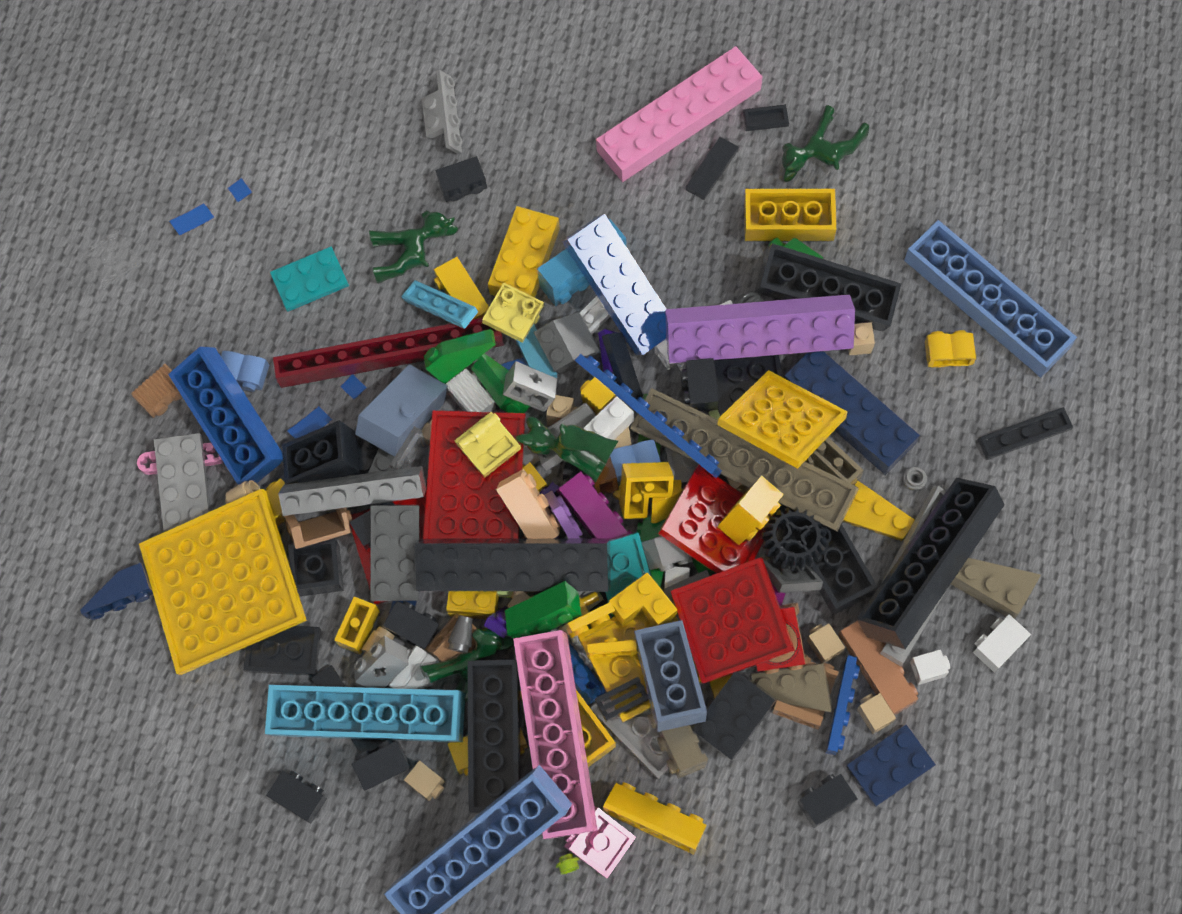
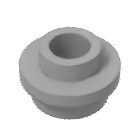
M912 467L904 473L903 482L911 490H920L927 482V475L922 469ZM912 476L918 477L919 482H917V483L912 482V481H911V477H912Z

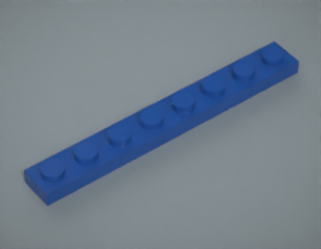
M580 353L575 360L579 365L601 381L615 395L715 478L721 474L722 470L717 467L720 462L710 454L706 457L699 451L702 447L692 439L688 443L682 438L685 433L675 425L672 428L666 425L665 422L668 419L658 411L653 414L648 410L651 406L641 397L636 400L631 396L634 392L624 383L619 386L615 382L617 378L607 369L602 372L598 368L600 365L598 361L590 355L586 358Z

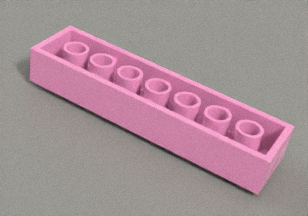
M735 46L596 139L597 152L618 178L624 182L761 90L762 75Z
M558 630L515 638L513 640L532 767L534 769L540 765L572 803L568 812L542 833L543 839L598 831L567 633Z

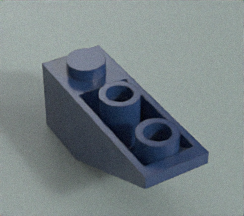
M139 563L118 571L80 609L81 614L87 619L96 620L102 618L105 615L104 613L108 611H120L125 609L127 604L134 601L140 603L148 600L149 596L153 595L146 567Z

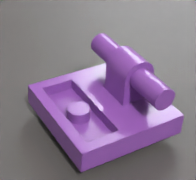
M553 491L545 494L544 496L552 509L551 513L555 514L568 538H579V536L583 535L561 495L556 497ZM558 535L557 537H555V538H553V539H561V538H560V536Z

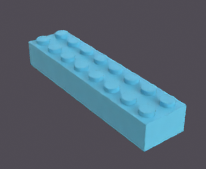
M269 685L265 734L289 737L463 742L465 693L459 690Z

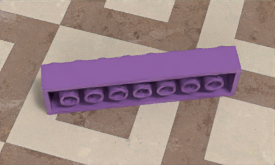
M850 295L665 309L666 346L669 364L696 359L714 358V360L853 349L855 308Z

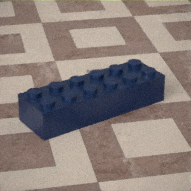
M824 351L808 352L784 376V379L846 410V419L834 431L884 475L916 445L920 435Z

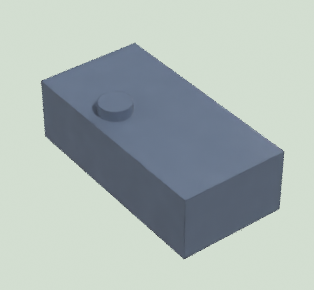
M409 364L359 414L355 434L395 457L432 417V411H438L443 406L448 385Z
M683 621L635 630L634 640H636L637 654L657 732L705 722L707 710Z

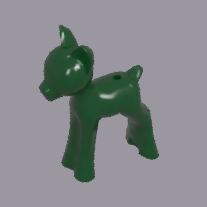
M826 105L818 127L803 148L793 146L791 143L782 146L784 152L782 165L786 170L784 181H791L797 172L803 168L808 158L815 157L821 162L833 166L835 170H839L841 159L853 154L867 138L869 125L865 122L862 123L849 140L831 143L823 139L833 120L832 115L835 110L833 107Z
M426 210L421 214L423 219L422 228L393 232L369 230L370 240L374 248L388 245H404L405 249L396 263L389 266L373 267L377 283L379 284L402 276L407 270L422 265L429 267L425 257L424 241L427 238L454 235L458 231V228L452 225L455 217L447 219L439 212Z
M528 417L526 420L529 432L516 436V440L527 445V448L533 453L548 455L552 449L561 459L585 472L595 483L618 443L617 440L605 438L593 431H586L576 425L566 426L563 423L559 427L560 433L558 437H555L535 417Z
M488 628L476 629L472 633V637L475 640V648L468 653H461L445 661L421 665L420 670L430 684L446 676L460 673L461 677L455 690L465 693L466 703L468 700V661H481L487 656L510 649L514 645L513 638H503Z

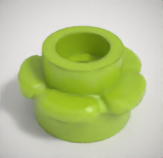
M566 854L558 858L559 863L556 864V868H559L561 875L579 869V858L573 857V854Z

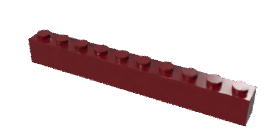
M483 318L471 320L465 329L453 323L277 356L273 357L276 380L281 388L425 361L424 355L432 347H436L441 342L489 329L494 332L496 343L492 348L504 346L503 338L500 331L483 324Z

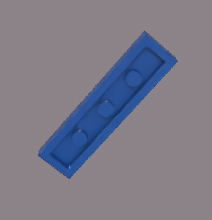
M848 655L845 660L826 748L827 754L836 755L838 750L843 749L845 736L841 735L843 726L847 727L850 712L846 711L848 702H853L855 689L851 688L853 679L857 680L860 666L856 665L857 657Z

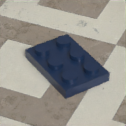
M906 724L849 763L846 767L872 804L877 807L936 764Z

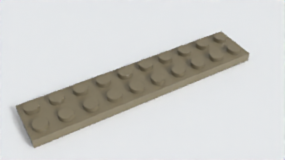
M653 388L650 389L645 399L651 405L648 410L653 414L658 411L668 419L665 422L666 425L670 428L675 425L685 433L682 437L688 443L692 439L702 447L699 451L705 457L710 454L720 462L717 467L722 470L721 475L748 488L763 476L784 494L778 503L792 510L798 507L799 513H803L807 509L809 517L814 515L815 521H820L823 525L838 531L859 490L858 487L807 462H804L797 469L718 426L717 419ZM637 414L630 428L632 431L695 461L641 415Z

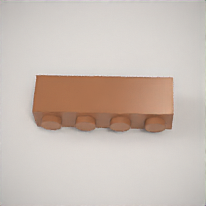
M858 621L840 631L839 638L850 655L857 657L856 664L860 666V671L876 695L881 693L894 715L916 703L918 700L917 689L911 682L908 683L903 676L905 672L902 666L900 667L880 654L886 643L866 637Z

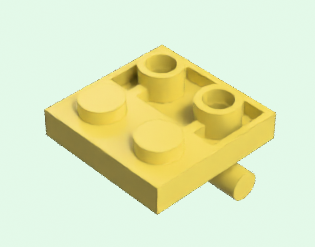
M503 283L484 315L482 323L523 343L533 324H537L539 321V313L544 306V302Z
M492 412L454 440L484 478L521 449L519 443L501 424L500 418Z

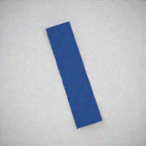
M242 178L228 187L237 202L252 193ZM203 203L169 222L176 232L182 235L213 219L214 216Z
M351 375L340 386L353 399H356L367 388L354 375ZM318 406L287 431L296 439L324 427L332 419Z

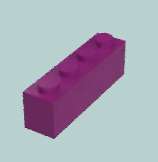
M579 472L556 490L592 538H610L612 540L633 534L631 530H625L621 524L623 520L616 511L612 512L609 509L607 498L601 492H596L593 488L595 484L587 474L583 475L582 472Z

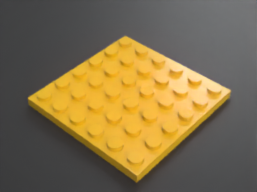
M259 489L139 543L175 671L178 675H183L307 621L270 502L264 489Z

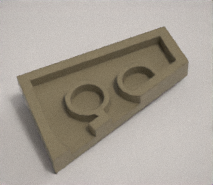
M824 663L803 665V668L798 670L782 668L779 669V672L765 674V671L751 674L752 681L778 699V701L827 712L833 711Z

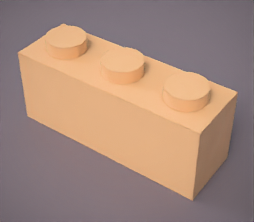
M522 469L499 483L496 490L527 539H553L559 535L561 524L555 514H552L548 508L549 503L543 494H539L536 489V482L531 474H527Z

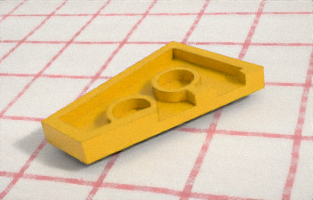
M857 481L854 486L858 487L859 490L843 522L902 541L908 534L915 519L860 481Z

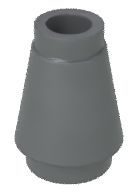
M458 616V620L448 640L450 650L468 653L472 641V618Z

